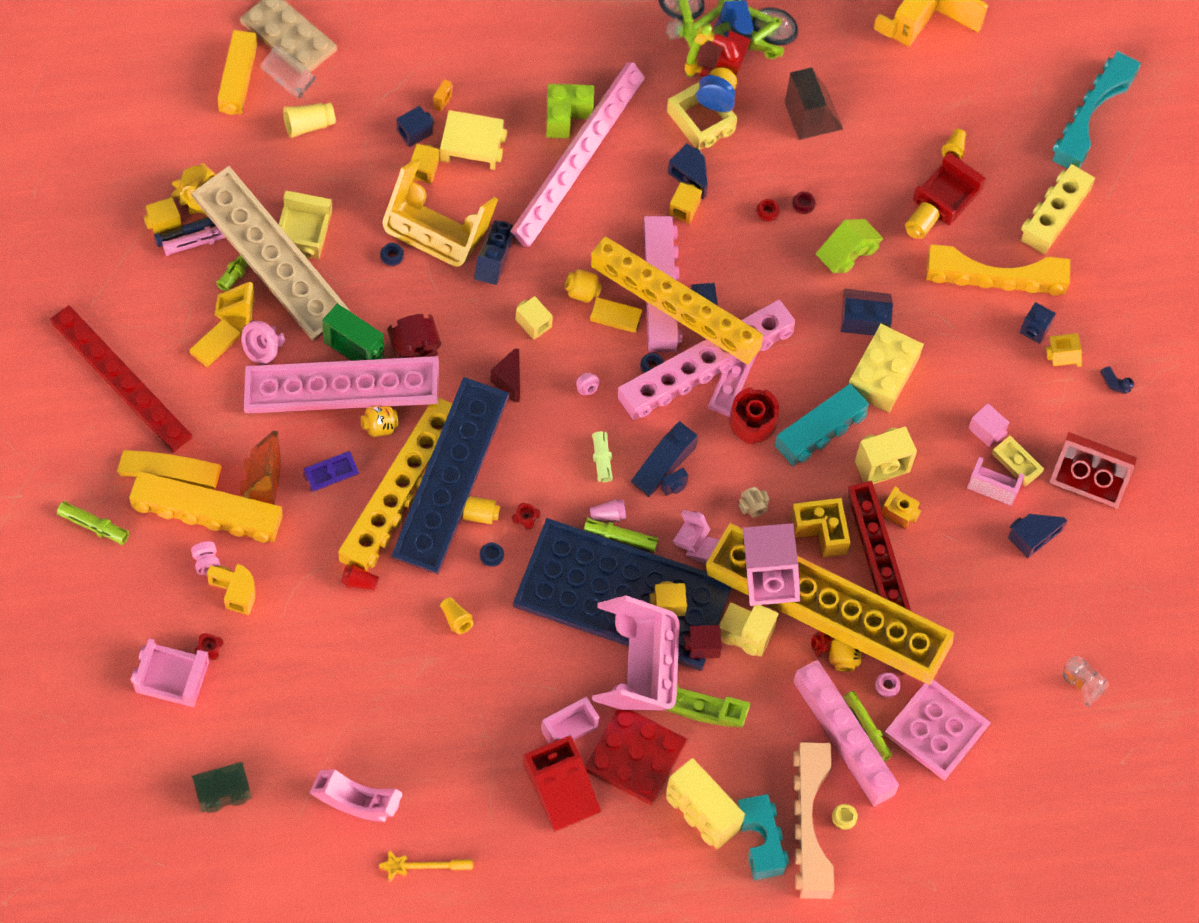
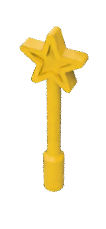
M391 851L388 852V861L379 864L380 869L388 871L389 881H392L396 874L407 876L405 869L450 868L451 870H473V859H455L450 862H406L407 856L396 858Z

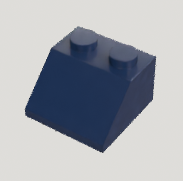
M844 289L841 332L874 336L880 324L890 328L893 309L891 294Z

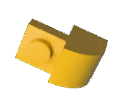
M237 564L234 572L224 566L214 567L210 565L207 572L208 583L227 589L224 597L225 609L250 615L256 593L254 580L249 570L240 564Z

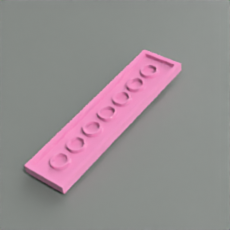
M438 356L246 366L244 411L247 414L365 408L370 406L438 404L439 359Z

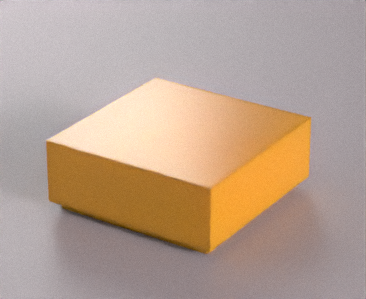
M444 79L434 95L435 110L441 112L452 96V82Z

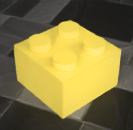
M906 426L899 429L897 427L890 428L883 434L877 436L869 435L862 439L855 464L863 482L872 481L873 484L910 473L917 450Z

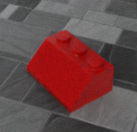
M1068 432L1049 483L1118 509L1135 468L1137 457Z

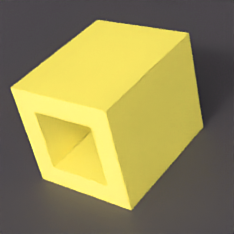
M535 296L530 300L522 301L517 306L516 321L533 340L552 328L553 316Z

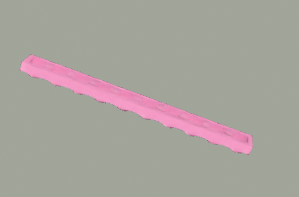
M627 62L511 229V233L523 247L531 246L644 81V75L633 62Z

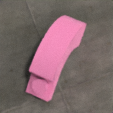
M320 770L310 791V794L340 811L377 822H385L386 817H393L399 807V801L403 794L397 789H373L360 785L336 770Z

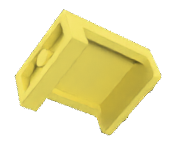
M449 110L440 147V161L449 163L450 157L455 156L489 162L490 169L495 170L496 162L501 163L503 149L500 148V144L505 143L507 129H503L504 120Z
M285 191L283 198L284 207L279 226L307 259H319L332 214V199Z

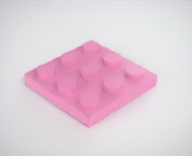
M932 680L930 685L923 684L886 729L884 735L945 781L991 722L935 680Z

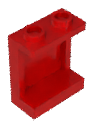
M948 152L943 158L941 166L922 187L918 186L915 189L913 200L918 206L922 202L933 205L940 214L938 220L950 226L981 192L986 177Z

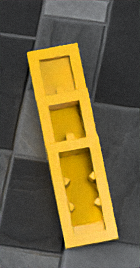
M123 450L117 472L120 476L137 477L138 471L192 485L216 489L222 466L171 454Z

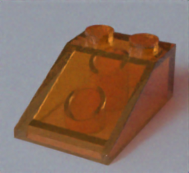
M272 431L251 449L250 458L245 459L244 473H247L246 480L241 481L240 495H244L245 498L275 505L282 464L278 431Z

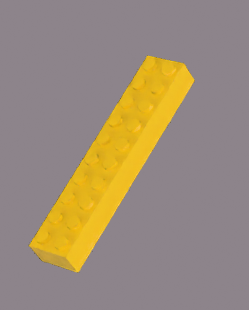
M729 523L706 563L707 575L749 596L743 529ZM797 556L800 601L767 605L928 685L931 684L953 644L954 632Z

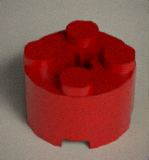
M749 387L740 391L734 398L729 416V424L733 433L746 444L754 445L767 440L775 432L777 426L779 402L766 389L762 391Z

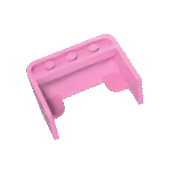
M622 596L598 603L597 608L616 614L615 624L617 631L622 636L629 638L627 685L618 684L610 692L592 696V701L621 710H666L672 708L676 703L680 627L677 615L667 609L629 596Z

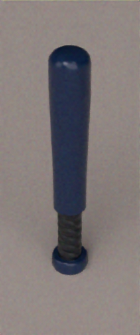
M205 217L182 225L181 228L162 234L159 232L155 233L154 239L157 246L161 247L163 246V241L205 230L207 226L211 228L216 225L209 217Z

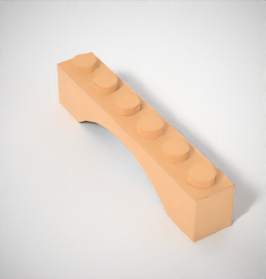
M800 742L798 751L793 752V766L798 767V775H794L793 781L794 791H798V800H794V815L799 816V824H795L794 838L799 840V849H795V864H799L800 874L795 876V888L800 889V898L831 899L834 893V866L820 848L812 822V807L815 794L828 777L831 769V743Z

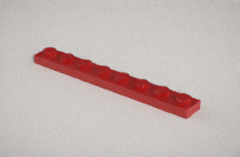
M70 305L50 318L51 324L172 452H175L192 439V434Z

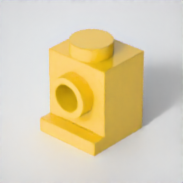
M1078 333L1050 336V346H1046L1047 361L1052 360L1053 366L1077 364V367H1081L1082 349Z
M894 487L883 505L882 515L884 518L907 529L909 523H915L921 513V510L918 509L920 502L900 492L899 488Z

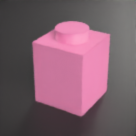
M988 403L972 417L968 429L990 447L995 442L1000 443L1007 436L1008 432L1006 430L1009 421Z

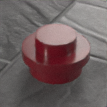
M806 191L796 194L792 201L794 210L800 214L811 213L816 204L812 194Z

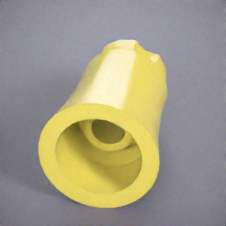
M331 103L283 107L285 127L290 138L335 124V114Z

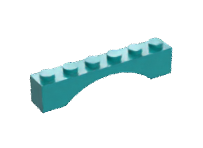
M1119 51L1116 52L1113 59L1111 57L1107 59L1103 67L1105 70L1103 75L1099 73L1093 83L1095 88L1093 91L1090 89L1087 91L1083 99L1085 104L1083 107H1077L1073 115L1075 120L1073 123L1068 122L1062 133L1065 135L1062 140L1058 138L1052 149L1055 152L1052 161L1067 169L1071 164L1080 169L1091 147L1089 137L1090 116L1107 99L1128 91L1138 74L1141 62Z

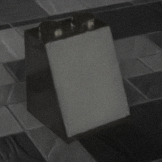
M811 67L790 72L784 103L798 139L801 140L842 130L843 127L829 91L814 69Z

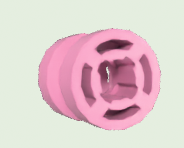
M202 542L191 548L192 556L196 560L195 568L197 574L207 575L210 565L214 567L221 566L219 559L215 556L217 552L215 543Z

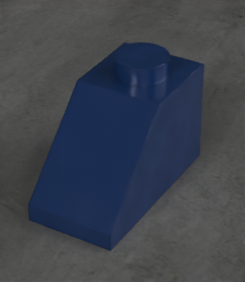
M686 143L669 160L667 173L679 182L694 185L702 190L701 198L704 199L708 186L705 156L699 149L693 148Z
M1029 514L1024 519L1019 517L1011 524L1008 539L1029 558L1061 533L1067 520L1064 517Z

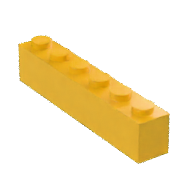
M138 471L129 497L131 507L138 512H152L165 519L176 518L189 525L200 524L213 531L224 530L234 536L242 537L244 535L262 543L267 541L275 542L283 517L281 506Z

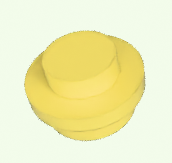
M848 804L838 805L832 813L834 825L843 830L854 827L858 819L856 810Z

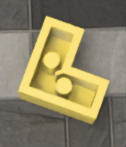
M730 602L720 623L721 641L727 645L734 644L742 648L749 655L762 657L774 633L779 613L762 605H754L751 612Z

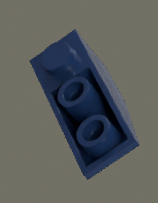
M494 220L478 254L475 280L497 285L514 235L511 233L514 225L506 221Z

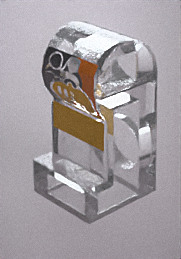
M1071 657L1064 666L1062 672L1064 680L1069 684H1074L1084 694L1081 701L1087 707H1090L1098 700L1110 685L1107 680L1081 657Z

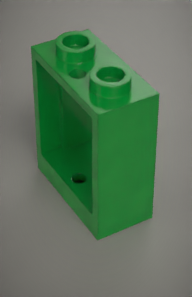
M338 303L322 320L324 343L350 361L385 359L383 333Z

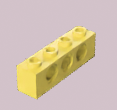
M1072 164L1067 171L1062 170L1056 179L1057 185L1055 187L1051 186L1044 197L1046 198L1044 203L1039 202L1034 209L1032 220L1028 218L1021 228V231H1023L1021 241L1045 255L1090 192L1095 177Z

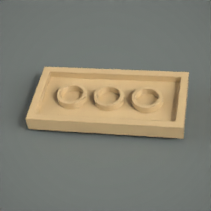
M261 0L240 17L241 23L252 33H256V36L303 77L337 51V45L284 0Z

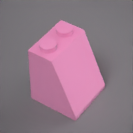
M793 523L744 527L743 535L750 606L800 601L798 560Z

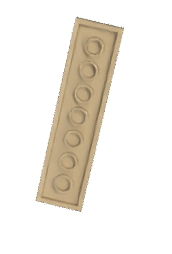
M230 166L192 192V198L312 341L323 334L322 320L337 303L350 311Z

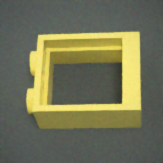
M698 82L669 98L667 113L694 147L701 150L704 147H711L720 138L733 134L736 129L737 117L732 110L725 113L717 112L723 120L701 132L685 112V110L699 103L696 99V92L700 89Z

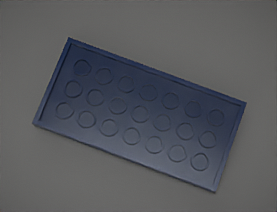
M546 518L514 599L513 607L629 646V638L622 636L617 631L615 624L616 614L597 608L598 603L622 596H629L649 603V594L654 593L655 584L664 581H670L674 584L685 583L686 614L685 616H677L680 624L678 663L702 671L706 658L690 659L689 650H685L684 635L689 634L690 626L718 625L732 587L708 576L706 571Z

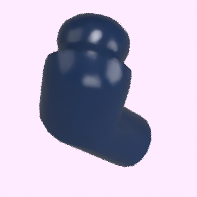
M1110 366L1100 371L1110 390L1126 394L1131 392V389L1134 387V381L1128 377L1123 380L1117 378Z

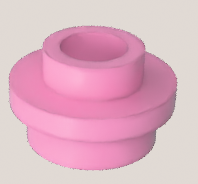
M591 373L582 374L576 381L577 391L581 395L593 394L599 386L600 381L598 377Z
M883 673L877 677L875 682L877 692L884 697L895 696L901 686L900 680L893 673ZM889 683L892 688L886 689L883 684Z

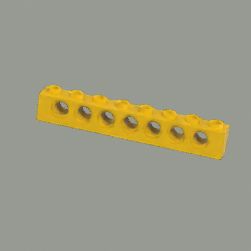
M605 236L591 252L592 268L747 365L761 349L763 339L761 332Z
M438 397V404H429L339 549L340 562L349 565L355 564L366 571L369 567L373 568L379 558L378 553L382 547L386 548L391 539V531L393 528L397 529L403 519L402 513L406 508L409 509L412 506L415 498L414 494L420 486L442 429H435L433 427L435 425L444 426L452 403ZM424 444H429L432 447L426 449L422 448L421 446ZM412 463H417L420 466L417 468H412L409 465ZM404 482L407 483L408 486L399 487L397 486V484ZM388 502L396 503L393 507H387L385 504ZM379 521L383 522L384 525L376 527L373 525V523ZM364 541H369L372 543L368 547L360 545Z

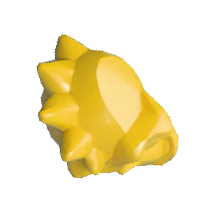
M205 163L184 169L181 178L172 182V186L177 189L174 190L171 197L180 199V205L188 204L189 214L202 213L207 215L192 198L191 194L213 178L215 173Z

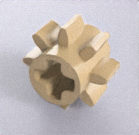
M752 487L741 494L742 499L739 500L740 504L738 505L743 515L749 513L754 518L761 516L768 510L767 505H769L768 501L770 499L765 490L760 492L757 487Z

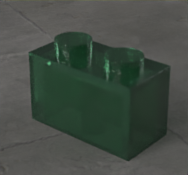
M242 762L192 776L201 813L205 811L208 813L217 812L223 806L230 804L238 806L251 799V792Z

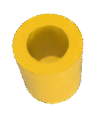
M922 202L905 223L908 235L912 238H924L940 217L938 210L933 205Z
M470 496L464 507L463 520L492 525L493 520L498 521L500 506L496 505V500Z

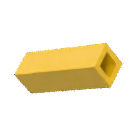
M233 30L218 95L219 112L229 115H242L257 50L256 33Z

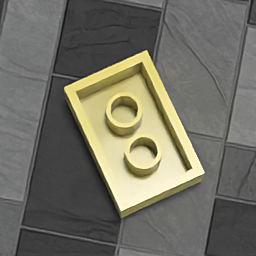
M880 324L850 378L849 384L851 383L868 403L890 413L920 358L924 344Z
M693 758L669 777L666 791L668 802L685 814L684 818L690 826H696L701 831V836L708 845H713L718 850L741 830L745 813Z

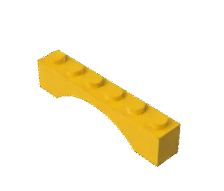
M930 244L927 254L926 280L935 283H956L960 286L976 285L982 288H1003L1007 291L1023 290L1028 293L1042 292L1054 296L1065 295L1070 284V259L1045 257L1039 262L1024 267L997 268L976 262L963 255L955 247Z

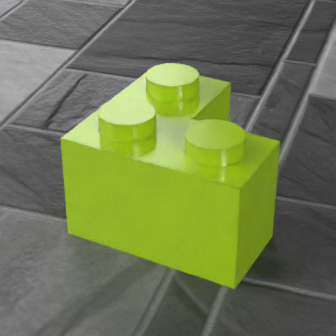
M548 84L546 138H569L570 119L589 118L594 108V85Z
M866 219L844 220L816 252V255L833 273H846L853 268L854 261L858 256L874 254L879 249L878 244L883 240V237Z

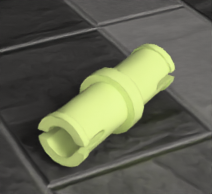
M602 431L592 434L595 452L593 454V461L596 462L598 482H609L613 480L610 464L612 453L609 452L607 432L603 433Z

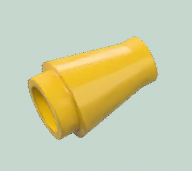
M962 129L953 130L952 135L942 147L943 158L948 152L958 159L963 158L965 131Z
M452 597L442 601L440 607L446 616L451 630L457 634H464L469 631L474 624L472 615L457 604Z

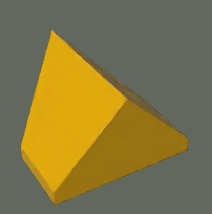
M247 282L217 296L214 316L220 320L225 319L241 333V336L244 326L252 321L255 302L253 283Z

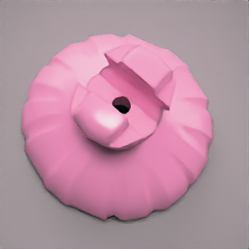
M258 320L251 321L244 326L241 337L243 350H245V354L258 365L268 364L276 357L278 348L282 347L286 339L282 333L279 335L275 334L277 330L275 326H269L267 323Z

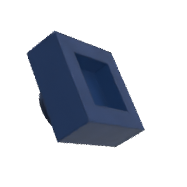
M715 283L691 284V290L712 303L718 304Z
M684 467L662 478L661 490L665 496L671 493L677 494L685 489L688 473Z

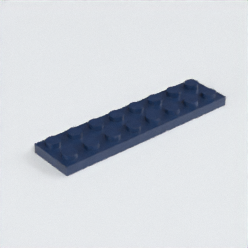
M463 377L391 557L393 559L439 575L462 517L464 507L470 497L510 395L508 392Z

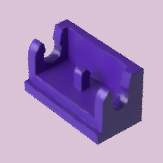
M350 451L306 467L303 472L305 481L309 483L311 493L359 474Z

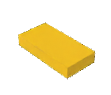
M597 297L590 321L636 333L642 309Z
M222 319L190 349V354L208 368L241 337V333L225 319Z

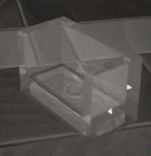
M277 45L259 66L289 93L298 98L303 96L317 78L286 50Z

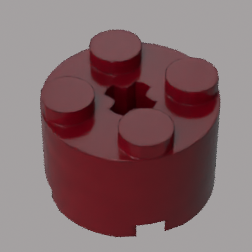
M423 314L410 315L397 320L398 325L392 328V325L387 328L395 358L433 357L438 355L437 349L440 348L441 341L432 315H429V318H424Z

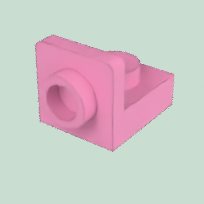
M683 510L681 515L685 522L673 542L676 547L696 553L709 533L710 528L701 513Z

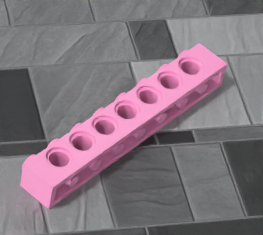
M780 299L741 320L763 334L761 351L769 349L773 343L780 339L785 340L789 338L794 332L795 319ZM764 327H771L772 330H766ZM706 339L618 387V400L632 420L639 417L643 418L649 415L653 409L659 406H666L673 398L680 394L685 395L698 384L709 382L718 373L729 371L733 365L741 360ZM704 360H711V361H713V362H712V363H706V362H704ZM684 371H691L693 373L685 374ZM664 382H671L672 385H665V384H663V383H664ZM650 393L652 396H644L642 394Z

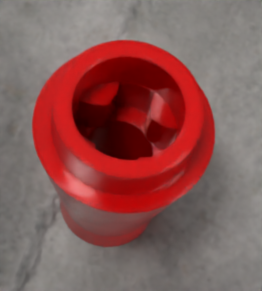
M346 564L341 583L349 588L375 591L379 576H375L355 564Z

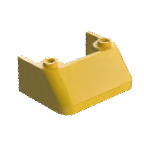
M415 159L400 170L383 219L384 230L388 234L452 266H460L469 259L487 231L498 198L493 197L480 206L479 212L469 215L463 225L423 206L426 200L425 189L413 182L420 160Z

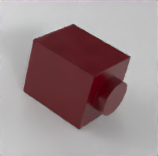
M720 625L690 626L689 634L684 635L685 650H689L690 659L720 658L722 651Z

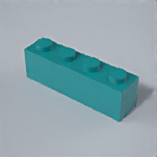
M850 383L776 436L774 446L792 466L799 462L804 463L815 450L824 449L832 438L844 435L848 431L849 426L854 423H861L867 417L866 413L869 403Z

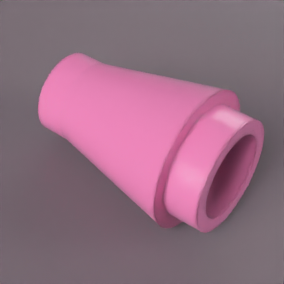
M615 498L590 507L591 519L596 521L621 522L622 519H627L624 499L618 500Z

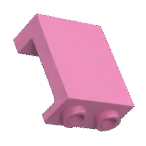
M149 638L147 645H142L139 668H134L131 683L134 685L135 692L194 707L209 664L208 652L198 650L195 655L156 645L154 639Z

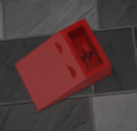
M571 735L524 754L523 766L554 832L601 813V808L582 757Z

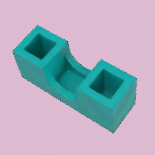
M768 794L738 800L737 806L745 813L741 832L757 831L765 840L763 845L750 848L748 853L753 880L784 875L786 866L789 865L787 851H782L780 841H783L780 826L775 824L774 817H777L774 802H770Z

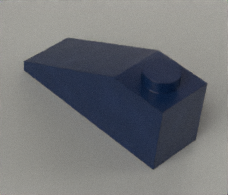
M679 421L663 437L632 478L631 483L650 497L662 484V478L673 473L696 448L698 435Z

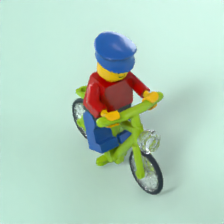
M658 0L662 10L674 18L673 21H668L665 34L669 35L668 39L673 40L674 38L678 40L684 37L688 42L690 50L687 55V63H685L686 75L692 77L694 74L700 73L699 76L702 77L699 81L700 89L696 92V99L704 107L717 112L725 113L733 110L735 105V88L737 86L736 76L747 48L764 52L765 57L768 59H776L778 56L782 57L784 48L779 46L793 42L798 34L797 23L789 13L773 7L763 8L758 11L749 7L746 0H718L717 7L694 23L693 20L700 17L704 11V0ZM718 16H720L717 20L714 31L711 32L712 27L709 25V23L716 19ZM707 41H711L712 44L723 48L715 69L704 65L703 67L698 66L696 57L701 44L703 45Z

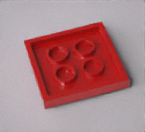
M617 709L585 768L591 775L653 805L686 745L687 738L632 710Z

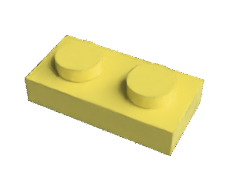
M1011 436L995 447L991 453L1017 479L1020 473L1024 474L1022 484L1025 487L1042 474L1044 470Z

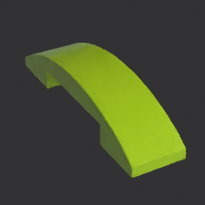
M677 683L676 703L672 708L666 709V711L704 723L728 727H743L751 704L750 702L727 696L724 700L679 688Z

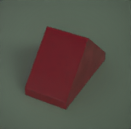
M513 349L491 369L490 381L500 390L508 392L509 398L514 402H520L519 349Z

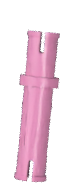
M207 226L205 230L163 241L162 244L166 256H169L170 254L207 243L212 245L215 244L214 241L226 237L217 226L211 228Z

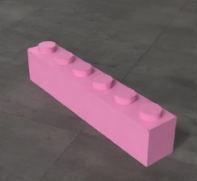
M644 216V260L675 280H679V266H675L674 260H678V246H674L673 240L677 239V225H673L672 216ZM646 302L648 352H677L678 343H682V329H678V321Z
M816 660L797 670L793 683L873 807L894 796L899 787L898 782L820 662Z

